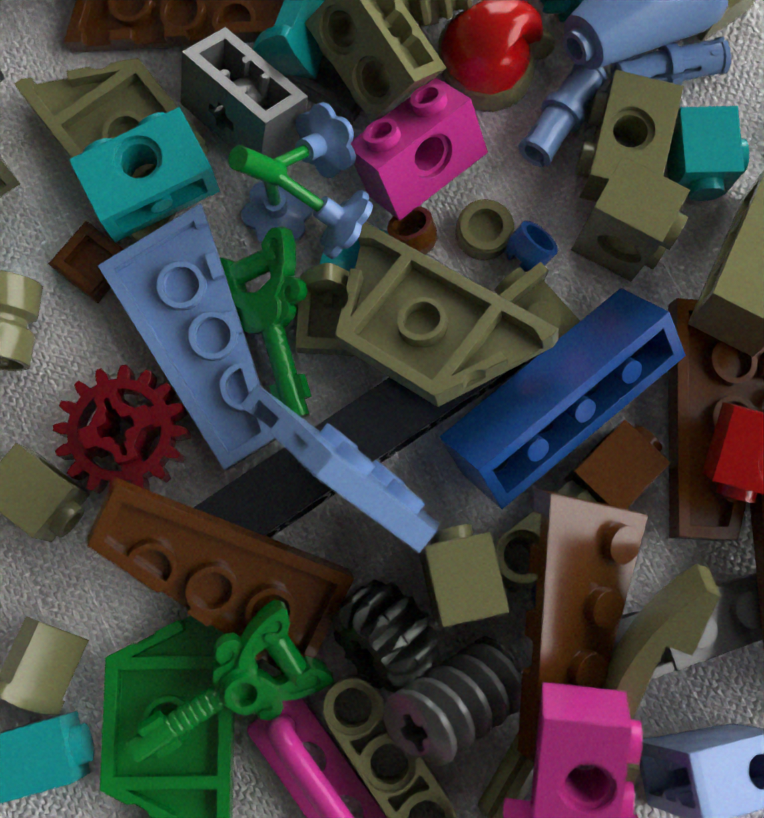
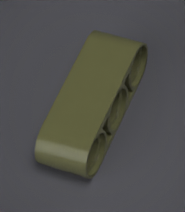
M346 675L338 679L330 687L324 700V718L331 732L388 818H408L409 812L415 804L421 801H432L439 804L443 809L442 818H457L448 793L422 756L415 758L407 755L404 769L394 776H384L373 768L370 761L373 752L384 744L395 745L388 736L384 723V704L386 700L379 689L374 687L366 677ZM348 688H357L369 696L372 708L365 719L359 722H348L338 715L335 708V699L341 691Z

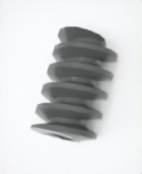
M483 636L458 651L457 654L441 662L440 666H436L424 673L423 677L410 682L404 689L388 696L384 704V723L388 736L408 756L415 758L422 756L429 763L439 767L452 762L456 753L468 750L474 740L484 738L488 735L491 728L503 724L508 716L520 711L522 678L515 668L514 661L508 651L497 640Z

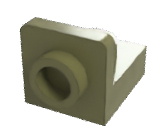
M539 262L527 273L521 267L515 269L497 285L494 290L497 295L557 327L558 339L580 322L575 314L544 281L549 270L542 262Z

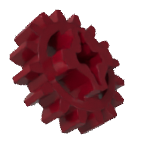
M128 365L120 366L117 379H112L102 368L97 369L95 373L97 385L92 388L77 381L74 387L80 395L79 400L76 403L61 400L59 407L70 415L68 422L53 425V431L66 437L68 440L67 443L55 450L56 455L64 460H76L68 469L67 474L78 481L89 476L86 489L98 494L107 487L108 483L110 488L115 477L149 491L150 484L148 479L152 476L167 483L171 477L164 467L169 460L183 463L186 458L175 449L176 441L191 439L190 431L176 425L177 421L188 415L187 409L181 403L168 405L176 395L174 389L168 383L156 388L157 377L147 369L136 381L134 371ZM124 395L141 396L151 401L153 406L148 407L144 404L136 408L131 407L129 402L125 400ZM97 408V410H96V412H95V414H94V416H93V418H92L90 424L87 426V423H88V421H89V419H90L92 413H93V412L95 411V409ZM120 417L133 426L125 431L127 440L124 442L125 446L112 438L120 433ZM160 436L156 449L148 458L147 453L154 439ZM113 455L115 462L120 465L122 471L103 469L92 458L96 456L103 458Z

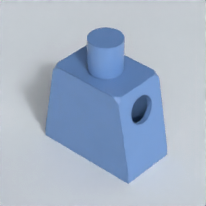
M724 724L642 739V753L639 765L649 806L681 818H735L764 809V728L741 724Z

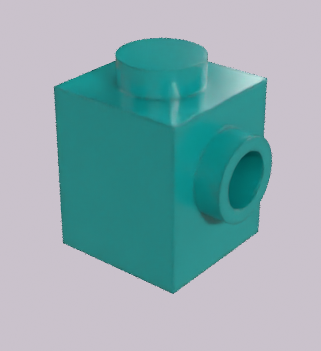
M738 106L680 107L666 162L668 179L690 190L688 194L689 199L693 201H710L720 198L745 173L749 164V144L746 139H741Z

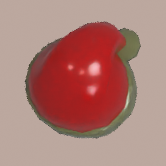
M483 0L468 10L456 14L445 24L444 29L441 31L438 42V56L446 66V69L442 72L444 81L471 98L473 107L482 112H495L510 108L513 104H517L519 99H522L527 93L534 77L535 60L545 59L553 52L555 39L547 29H543L540 13L527 1Z

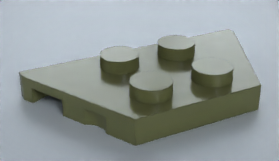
M139 58L112 62L107 67L101 69L84 67L66 71L67 79L36 84L33 78L29 77L14 83L18 91L70 158L81 154L90 143L103 138L112 139L136 128L142 119L158 112L167 113L178 108ZM186 118L205 156H207L209 150L206 141ZM142 165L135 170L132 177H146L154 171L156 165ZM175 214L132 234V237L136 242L172 221Z
M367 222L362 225V230L358 237L360 249L355 269L350 268L346 286L348 301L345 307L341 309L335 336L341 348L425 400L439 407L553 348L557 343L558 328Z

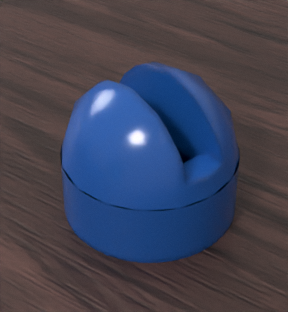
M523 221L512 233L506 245V253L509 261L516 257L521 261L518 268L521 267L525 272H528L539 262L546 266L558 253V247L554 239L542 227L531 221Z

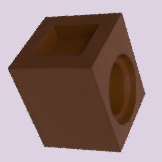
M623 420L578 463L564 480L566 482L573 480L577 485L586 489L596 502L628 509L671 462L660 453L663 449L662 444L649 430L638 424L632 426L627 420Z

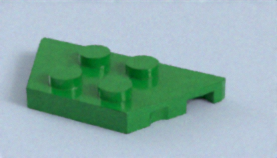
M190 615L157 630L155 634L137 643H132L105 657L100 771L101 792L126 805H137L146 810L150 818H233L234 711L225 707L200 725L195 726L194 729L180 736L182 746L162 759H159L154 754L143 762L137 763L130 755L126 745L128 739L138 734L137 724L159 710L164 716L168 715L193 697L198 696L199 693L213 686L211 667L212 663L216 660L214 645L216 639L224 634L211 624L207 627Z

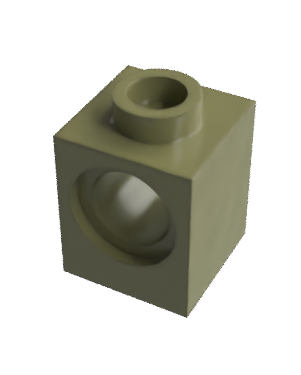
M15 443L0 461V513L30 537L52 542L56 536L59 538L64 537L78 524L85 512L81 505L90 496V493L36 451Z

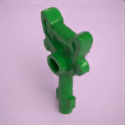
M280 226L271 228L266 233L261 243V250L238 261L220 257L243 331L250 334H262L273 376L276 380L275 384L269 386L271 394L300 417L305 418L310 415L305 399L312 397L306 375L297 374L284 328L294 319L297 313L295 304L305 300L308 290L306 282L300 277L294 276L296 270V243L293 232L289 228ZM270 272V279L257 292L247 291L245 283Z
M272 600L248 623L241 637L234 633H226L216 639L214 645L216 660L212 663L211 667L213 686L199 693L198 696L193 697L168 715L164 716L159 710L137 724L138 734L126 741L128 751L137 763L143 762L154 754L159 759H162L182 746L180 736L194 729L195 726L200 725L225 707L239 715L245 716L255 711L261 720L271 721L281 714L284 708L282 701L300 699L317 693L331 685L334 681L331 671L325 662L320 659L302 656L288 636L290 621L285 604L280 600ZM266 649L282 671V674L272 676L258 668L256 655L261 650Z

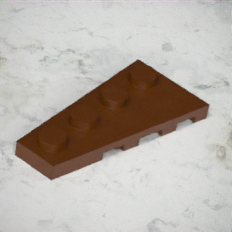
M76 0L63 43L73 53L186 47L200 42L225 27L244 43H255L257 37L263 31L274 27L284 0Z

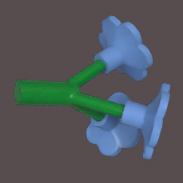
M321 102L312 106L309 112L298 115L295 126L300 140L297 141L294 149L273 159L245 146L237 145L230 151L228 163L231 169L263 181L256 183L251 188V201L243 207L241 214L244 224L248 228L255 230L256 237L260 243H262L266 233L271 228L280 226L292 230L295 242L300 240L305 234L304 222L313 214L315 218L327 225L320 243L324 246L323 254L333 259L339 255L343 248L348 249L358 239L362 225L371 215L373 204L368 201L369 194L362 189L355 192L349 200H345L340 205L327 196L320 199L287 176V167L300 160L315 165L318 172L326 178L338 175L341 170L349 169L355 163L356 153L351 145L354 137L352 125L346 118L336 116L335 111L329 104Z

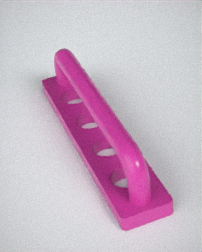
M304 697L296 700L282 701L284 708L278 717L271 721L257 718L248 726L247 732L306 818H354L339 797L342 795H349L360 802L364 813L363 818H388ZM302 742L317 744L323 750L326 757V765L323 771L320 770Z

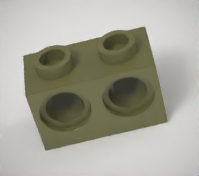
M325 0L305 22V25L318 42L321 52L330 60L351 91L354 101L364 110L371 122L388 114L408 99L417 88L428 84L446 69V66L402 0Z
M471 524L438 530L430 539L431 545L425 546L419 553L434 624L446 627L509 613L491 532L474 535Z

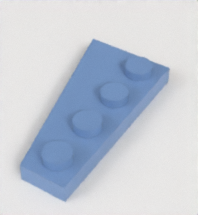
M201 203L97 265L224 470H229L277 440L269 433L271 430L269 426L247 412L241 405L257 384L259 386L261 384L210 225Z

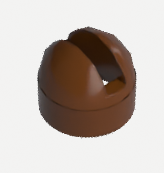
M417 206L400 221L393 216L388 223L387 231L390 236L425 255L433 250L437 241V228L428 209Z

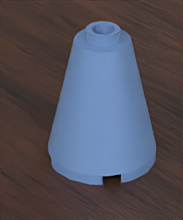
M583 0L564 23L563 46L568 57L574 63L591 70H596L706 31L721 20L728 6V0Z

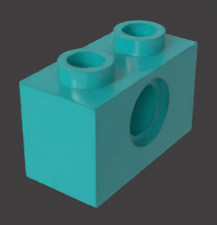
M180 107L167 113L158 112L142 119L136 128L112 139L103 138L90 143L81 154L69 159L99 221L114 242L220 192L213 169ZM145 164L156 165V168L150 175L143 178L132 177L135 170Z

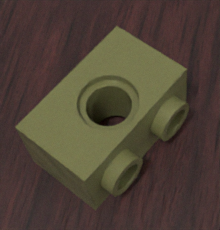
M615 70L607 90H596L587 119V124L596 126L593 141L584 140L575 168V175L584 177L579 198L597 202L623 155L664 176L684 86ZM614 136H624L630 139L635 147L631 148L621 145Z
M623 155L571 250L632 282L644 265L653 270L665 250H670L688 220V216L679 211L690 190Z

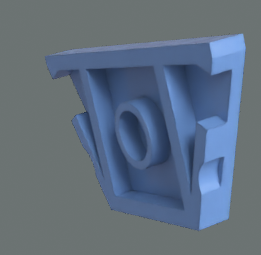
M258 384L242 402V407L271 428L269 433L286 447L314 476L420 553L437 532L439 522L422 509L426 503L405 486V482L377 460L372 462L357 450L358 446L335 427L327 423L320 432Z

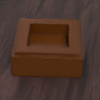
M85 221L48 264L54 271L98 304L111 287L97 265L124 249L88 221Z

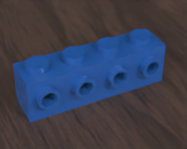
M620 288L560 337L553 348L538 355L439 436L463 476L498 507L504 509L686 356L670 312L625 289Z

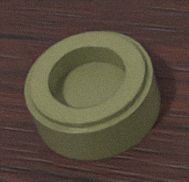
M490 199L473 201L461 211L455 230L456 241L461 250L474 259L491 260L497 258L506 251V245L514 232L513 217L509 210L497 201Z

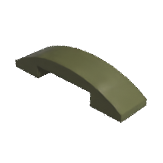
M695 564L675 577L644 606L619 641L610 659L602 689L626 692L630 719L633 720L665 647L667 646L693 656L721 596L709 568ZM628 763L626 781L633 782L634 784L640 771L638 764Z

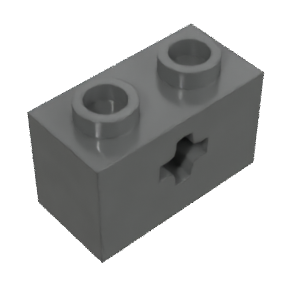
M226 27L182 51L180 104L229 147L233 149L237 145H242L273 159L295 148L297 141L300 140L295 126L298 115L306 111L308 99L304 92Z

